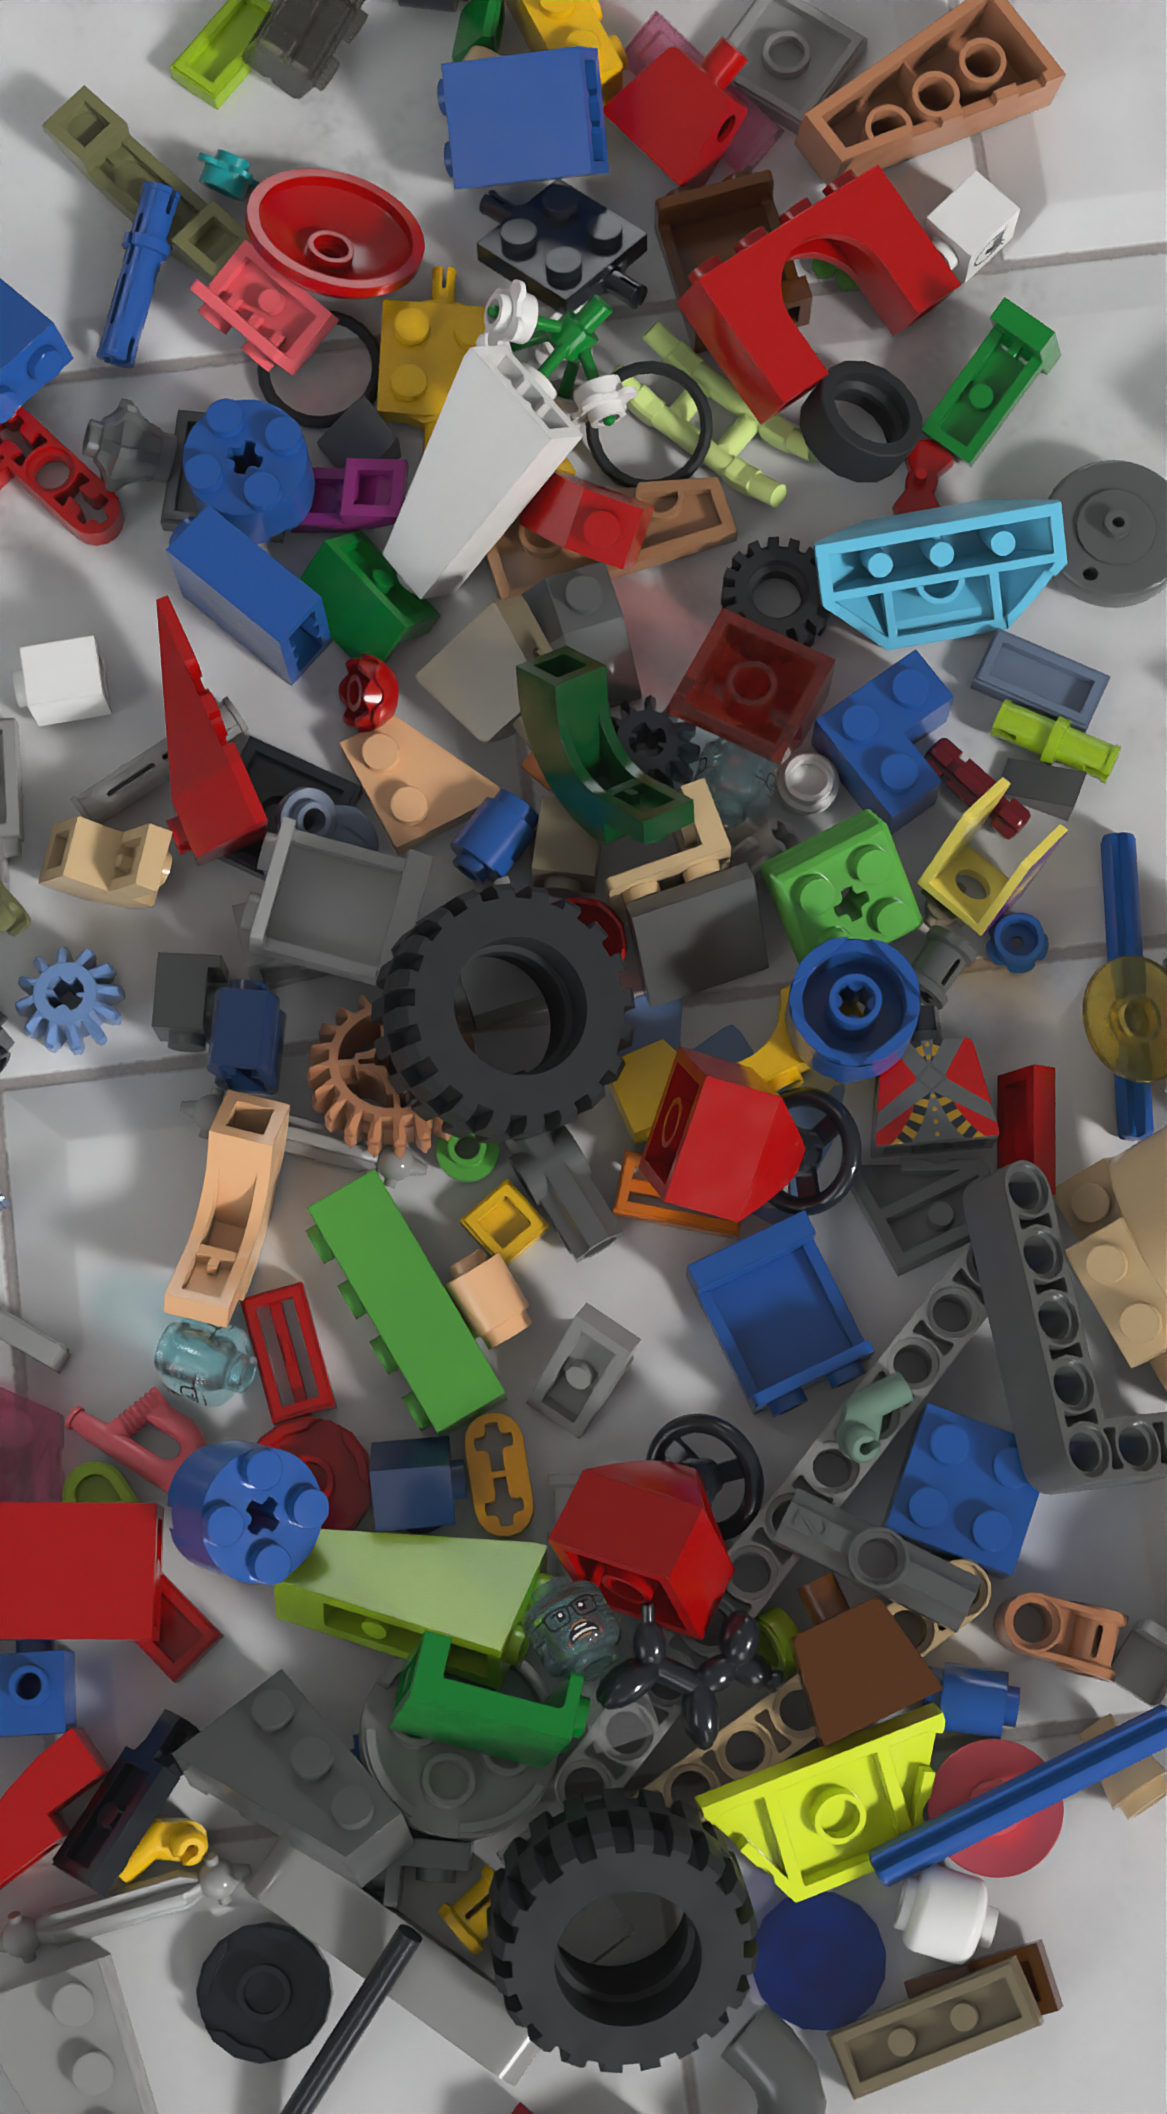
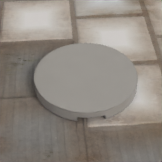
M396 1657L376 1680L362 1710L359 1725V1751L362 1766L402 1812L407 1826L427 1836L449 1841H472L496 1835L519 1822L534 1808L547 1791L556 1768L558 1755L544 1769L388 1729L400 1674L405 1659ZM526 1660L523 1661L519 1668L510 1666L500 1690L446 1672L443 1675V1678L540 1704H544L550 1695V1691L542 1678Z

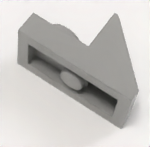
M586 1303L576 1314L526 1403L580 1439L634 1360L632 1354L641 1339Z

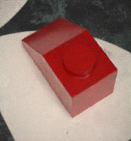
M555 470L523 509L518 524L564 549L624 570L636 564L655 505Z

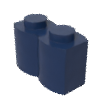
M236 979L230 981L229 988L220 987L216 990L207 1070L215 1075V1084L226 1091L229 1089L237 1092L274 1095L278 1092L287 1015L279 1009L280 999L268 991L269 985L255 980Z

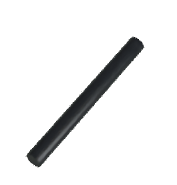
M404 1924L398 1926L280 2114H313L421 1944L422 1936L415 1929Z

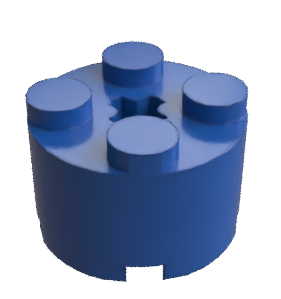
M227 398L220 399L209 406L206 414L194 425L186 439L183 451V470L199 512L207 505L211 506L257 545L269 542V537L287 529L288 532L292 531L306 518L315 497L316 483L300 425L282 409L259 400L235 401Z
M849 937L834 938L813 949L802 960L796 970L786 1005V1030L796 1053L813 1070L844 1084L878 1076L897 1063L909 1046L920 1016L919 981L911 964L899 951L889 944L871 938L870 941L848 939ZM843 1001L850 1007L858 1002L863 1004L865 1009L862 1018L855 1014L848 1017L842 1014L840 1010Z
M230 1440L218 1444L211 1443L197 1449L179 1467L168 1491L167 1506L172 1507L173 1529H169L172 1540L180 1553L188 1561L200 1568L250 1584L276 1585L283 1582L308 1557L318 1539L321 1525L326 1521L329 1513V1503L326 1495L320 1491L315 1476L302 1460L287 1451L246 1440Z

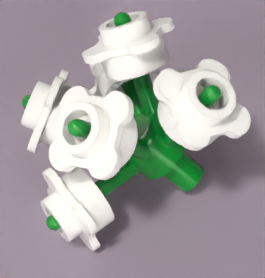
M517 279L507 289L497 288L489 298L484 312L486 328L484 333L480 334L477 338L476 346L505 345L578 429L581 424L587 421L590 422L592 428L613 425L626 416V404L638 395L636 388L633 386L623 388L618 375L599 376L593 359V346L599 341L594 331L613 312L609 304L599 295L595 294L584 306L581 305L574 312L567 310L563 315L554 311L549 306H543L538 309V302L535 296L526 293L525 283ZM535 345L538 346L534 350V357L541 365L538 369L528 364V348ZM562 361H567L563 377H549ZM579 366H582L587 382L584 384L575 381Z

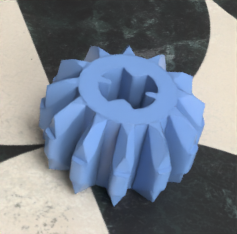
M59 946L56 953L57 964L50 966L45 958L35 956L33 963L40 973L39 977H19L18 985L29 996L17 1001L15 1009L20 1016L29 1018L24 1026L25 1032L31 1039L44 1036V1046L48 1051L56 1053L67 1040L73 1054L82 1055L85 1049L84 1037L91 1035L100 1046L105 1045L108 1039L100 1027L102 1023L112 1026L121 1024L123 1020L122 1015L111 1006L123 1001L126 995L122 986L111 984L117 972L109 962L96 966L97 956L90 949H84L74 961L69 949ZM68 992H71L81 1001L78 1007L70 1010L60 1000Z

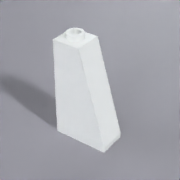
M505 345L471 347L464 355L382 554L397 571L396 576L400 584L412 594L417 595L420 600L455 594L584 436Z

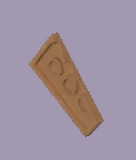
M718 477L639 482L636 488L611 489L655 505L636 564L624 570L606 564L611 580L737 541L738 531ZM522 512L485 556L499 599L522 595L544 578L600 562L564 549L518 524Z

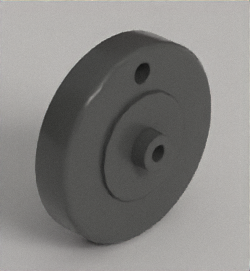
M1106 460L1084 465L1068 474L1058 483L1048 499L1060 500L1062 504L1068 563L1056 576L1053 575L1052 577L1062 589L1088 604L1107 608H1120L1145 602L1167 587V481L1149 468L1136 463Z

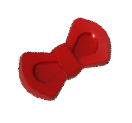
M921 440L918 441L912 452L905 459L908 470L905 479V490L893 504L892 510L894 515L940 507L934 495L937 490L938 479L953 466L954 458L949 450L936 441Z

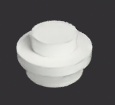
M804 752L792 756L782 765L777 780V791L780 799L789 809L800 814H817L826 810L835 801L839 791L840 779L836 767L829 759L817 753Z

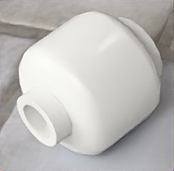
M933 1864L919 1871L917 1877L910 1876L904 1880L896 1907L893 1928L903 1930V1942L910 1951L961 1965L967 1963L972 1958L977 1946L989 1949L995 1934L999 1909L987 1905L988 1890L982 1879Z

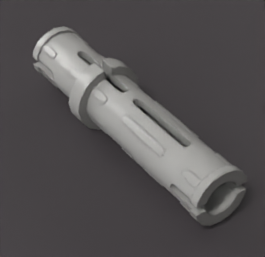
M227 696L223 698L217 705L228 736H225L228 742L241 732L244 733L249 729ZM167 737L131 761L123 764L78 796L75 795L70 798L81 816L103 824L169 781V761H165L168 758ZM155 767L153 770H151L150 772L146 773L145 775H143L142 777H140L139 779H137L136 781H134L133 783H131L130 785H128L127 787H125L124 789H122L121 791L117 792L116 794H114L113 796L110 797V795H112L113 793H115L116 791H118L119 789H121V788L124 787L125 785L129 784L130 782H132L133 780H135L136 778H138L139 776H141L142 774H144L145 772H147V771L150 770L151 768Z

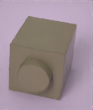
M542 796L532 861L533 886L544 887L543 889L547 890L550 896L557 898L580 897L581 892L595 894L602 843L587 833L571 817L558 798Z

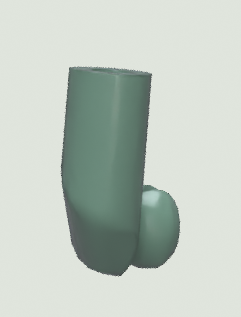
M899 1371L849 1395L843 1402L836 1432L838 1448L843 1456L856 1463H866L876 1458L880 1452L881 1443L878 1440L883 1416L913 1401L910 1388Z

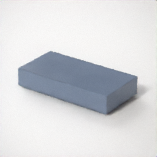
M996 628L970 688L1002 702L1007 698L1012 703L1057 721L1059 716L1072 720L1070 727L1086 733L1111 676Z

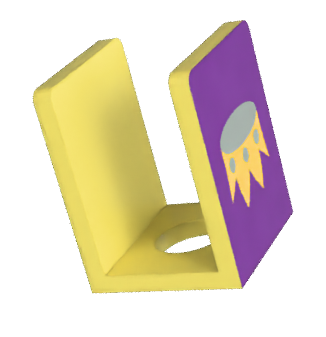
M1004 777L994 784L962 815L917 882L918 885L980 936L1023 895L1069 831L1059 824L1021 862L1010 879L977 853L969 844L1011 785ZM966 875L976 879L984 887L986 898L974 899L965 895L957 886L956 877Z

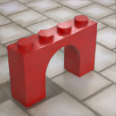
M878 164L858 177L852 169L844 172L822 190L825 198L812 205L808 197L800 200L778 218L781 224L780 227L769 234L763 226L758 227L733 247L736 255L725 262H722L718 255H715L699 265L687 276L692 286L676 304L760 425L804 397L829 374L791 319L785 307L781 290V277L786 262L799 258H814L829 262L843 270L860 288L893 337L937 308L961 286L957 277Z

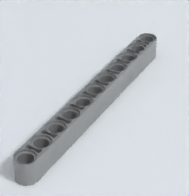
M971 1242L962 1251L853 1392L855 1393L895 1373L893 1362L894 1357L899 1353L905 1351L914 1352L920 1355L926 1363V1379L916 1384L907 1383L912 1393L913 1401L886 1414L888 1426L886 1431L879 1435L878 1442L881 1443L880 1452L876 1458L866 1463H856L843 1456L838 1448L836 1439L842 1411L841 1407L728 1552L732 1564L745 1556L761 1560L768 1571V1582L761 1591L748 1593L740 1590L731 1578L716 1610L725 1619L736 1610L746 1611L755 1618L802 1557L772 1542L776 1534L772 1524L774 1511L780 1506L790 1505L797 1488L840 1508L988 1317L979 1275L973 1267L974 1253ZM943 1301L959 1305L966 1316L965 1328L958 1332H947L941 1329L933 1316L934 1306ZM831 1453L845 1461L848 1468L846 1483L835 1488L826 1487L815 1478L813 1462L819 1455ZM669 1629L664 1634L666 1637V1657L693 1669H697L708 1658L721 1653L719 1644L704 1646L693 1637ZM650 1689L638 1701L624 1708L606 1709L562 1765L555 1778L554 1793L560 1807L564 1810L562 1801L568 1799L565 1783L569 1774L581 1767H589L596 1770L603 1779L604 1789L624 1788L681 1714L682 1695L672 1700H666L656 1696ZM621 1714H632L638 1717L646 1730V1739L642 1747L630 1754H623L614 1750L607 1739L609 1723Z

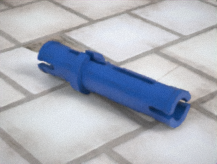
M148 181L143 183L139 206L131 232L128 231L124 234L121 244L123 249H125L123 264L115 286L104 333L96 353L98 359L121 368H133L135 365L138 344L148 315L157 275L160 271L161 263L168 260L171 247L167 242L181 194L178 191H172V187L157 182Z

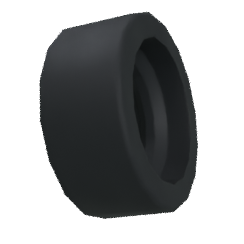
M846 360L828 369L829 374L815 386L801 406L799 425L806 445L821 464L840 477L854 482L876 483L891 476L912 452L922 436L923 418L915 397L900 379L885 368L867 361ZM835 401H847L855 404L872 415L882 428L887 443H876L863 438L852 430L840 416Z

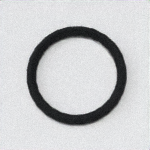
M329 310L339 319L337 325L346 327L355 333L367 347L371 357L372 371L369 384L362 396H365L372 403L378 394L380 346L374 335L364 324L352 316ZM258 364V381L265 400L285 411L300 426L319 429L330 428L347 410L345 409L331 415L315 416L292 409L276 394L271 383L270 372Z
M643 361L619 368L612 374L618 375L621 383L636 375L656 374L676 381L687 390L696 404L700 417L698 444L687 463L672 475L652 480L634 478L620 471L611 463L603 451L598 428H592L590 422L587 421L585 423L586 436L592 457L602 472L615 483L625 488H636L639 482L690 478L703 463L712 439V412L705 394L697 382L687 373L667 363Z

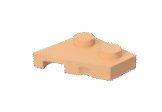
M395 715L380 728L371 732H360L340 743L341 750L397 855L469 820L486 797L494 798L500 791L498 785Z

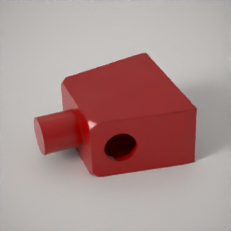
M723 36L720 37L701 62L676 45L671 46L603 107L604 114L678 186L703 187L747 116L748 108L727 87L747 64L749 59Z

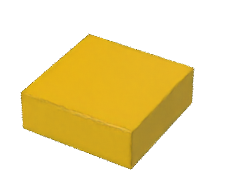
M508 1178L459 1220L462 1227L489 1257L499 1252L507 1267L550 1230V1225Z

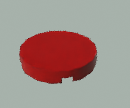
M303 1416L281 1422L259 1438L257 1444L287 1451L302 1460L312 1471L320 1491L326 1495L329 1503V1513L326 1521L321 1525V1529L353 1531L360 1525L372 1503L369 1475L370 1457L351 1431L331 1420Z

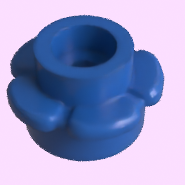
M1013 913L1002 915L988 930L990 940L986 943V951L989 958L997 966H1006L1007 970L1011 973L1022 974L1031 971L1035 967V962L1043 960L1047 954L1049 947L1048 937L1044 934L1040 922L1029 914ZM1019 938L1023 943L1022 947L1014 948L1011 945V940Z

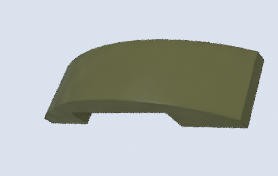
M85 85L42 124L45 133L65 156L131 222L136 217L144 182L161 183L172 187V191H178L181 197L172 220L167 242L171 247L170 254L205 279L212 282L245 239L252 244L245 227L214 200L207 204L134 139L129 133L127 122Z

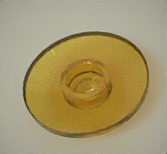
M1129 955L1113 959L1095 971L1085 989L1082 1016L1089 1043L1100 1061L1113 1073L1126 1080L1137 1083H1150L1167 1077V970L1158 963L1141 956Z

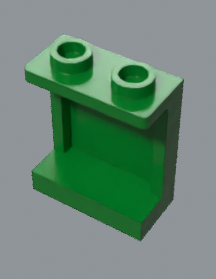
M425 1630L403 1663L388 1729L544 1769L559 1752H567L572 1737L580 1738L582 1736L589 1714L590 1697L581 1695L585 1675L570 1671L555 1688L544 1704L443 1678L452 1637Z

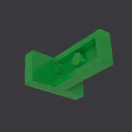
M1006 297L1002 299L990 316L993 326L992 330L922 426V433L942 445L969 467L974 465L1039 373L1043 372L1048 375L1061 357L1055 332Z

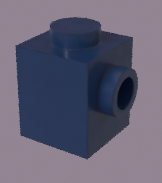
M450 1436L371 1442L369 1475L376 1532L406 1529L412 1533H429L439 1529L441 1526L455 1525V1500L467 1499V1480L464 1459L452 1460Z

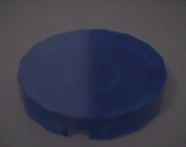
M825 1891L797 1903L790 1897H786L765 1914L759 1924L758 1933L755 1935L759 1953L757 1967L753 1972L759 1995L782 2019L801 2029L830 2031L855 2022L874 2004L885 1980L886 1949L876 1923L859 1904L833 1891Z

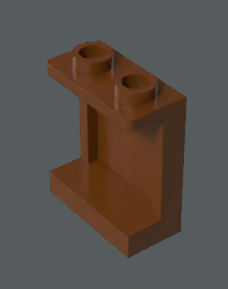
M770 170L756 173L739 171L727 176L722 182L699 188L682 186L655 201L654 229L677 301L692 286L687 276L699 265L715 255H718L722 262L736 255L733 247L742 238L760 226H763L768 234L781 226L773 199L774 180ZM791 260L784 265L781 277V290L785 307L797 327L809 324L813 296L806 275L799 277L794 261ZM680 310L692 350L696 354L709 351Z

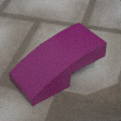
M346 458L345 468L312 467L316 483L314 501L306 518L291 533L350 532L395 524L405 501L409 469L408 461L406 459Z

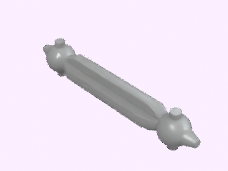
M212 1087L210 1095L203 1096L199 1100L181 1102L180 1111L193 1118L195 1124L201 1129L199 1137L209 1139V1130L224 1099V1090ZM289 1114L284 1153L356 1172L378 1169L385 1178L383 1184L390 1188H395L397 1181L404 1180L408 1176L426 1175L428 1165L414 1157L407 1144L406 1153L401 1160L395 1155L393 1145L382 1147V1150L374 1158L368 1152V1140L363 1139L350 1149L344 1142L345 1129L330 1134L324 1123Z
M212 1852L204 1856L205 1864L199 1872L179 1869L111 1889L105 1897L98 1893L54 1906L44 1912L36 1921L30 1917L21 1916L20 1911H13L8 1914L9 1922L0 1933V1952L8 1953L16 1958H22L24 1963H31L36 1960L35 1952L41 1944L64 1946L191 1908L204 1895L218 1900L220 1905H226L232 1901L231 1894L236 1889L237 1884L252 1874L250 1864H232L226 1859L218 1858L217 1854Z

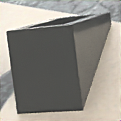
M1008 758L1001 778L1004 777L1011 785L1006 790L1007 793L1004 797L1010 801L1014 797L1024 806L1068 821L1087 772Z

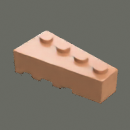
M965 0L805 113L794 145L827 186L838 176L850 169L853 170L857 177L876 164L884 170L1049 106L1066 73L1008 0Z

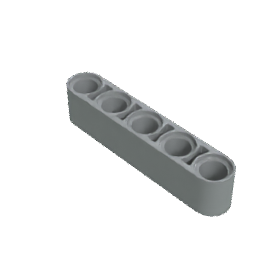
M281 1836L246 1884L245 1890L256 1900L364 1979H366L399 1925L404 1924L415 1929L422 1936L423 1940L391 1989L388 1997L510 2085L516 2086L540 2050L538 2046L529 2040L527 2026L525 2028L517 2026L505 2009L504 1996L498 1992L496 1981L396 1908L383 1906L384 1900L366 1886L358 1887L293 1848L290 1842Z

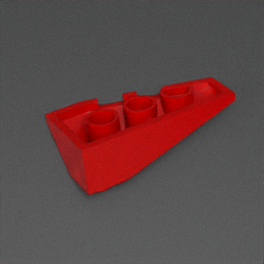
M167 595L156 600L171 800L176 814L175 817L166 820L169 830L173 831L172 838L180 856L191 851L197 866H200L264 840L268 832V819L234 741L228 743L225 736H228L220 709L212 692L203 686L200 679L203 677L200 666Z

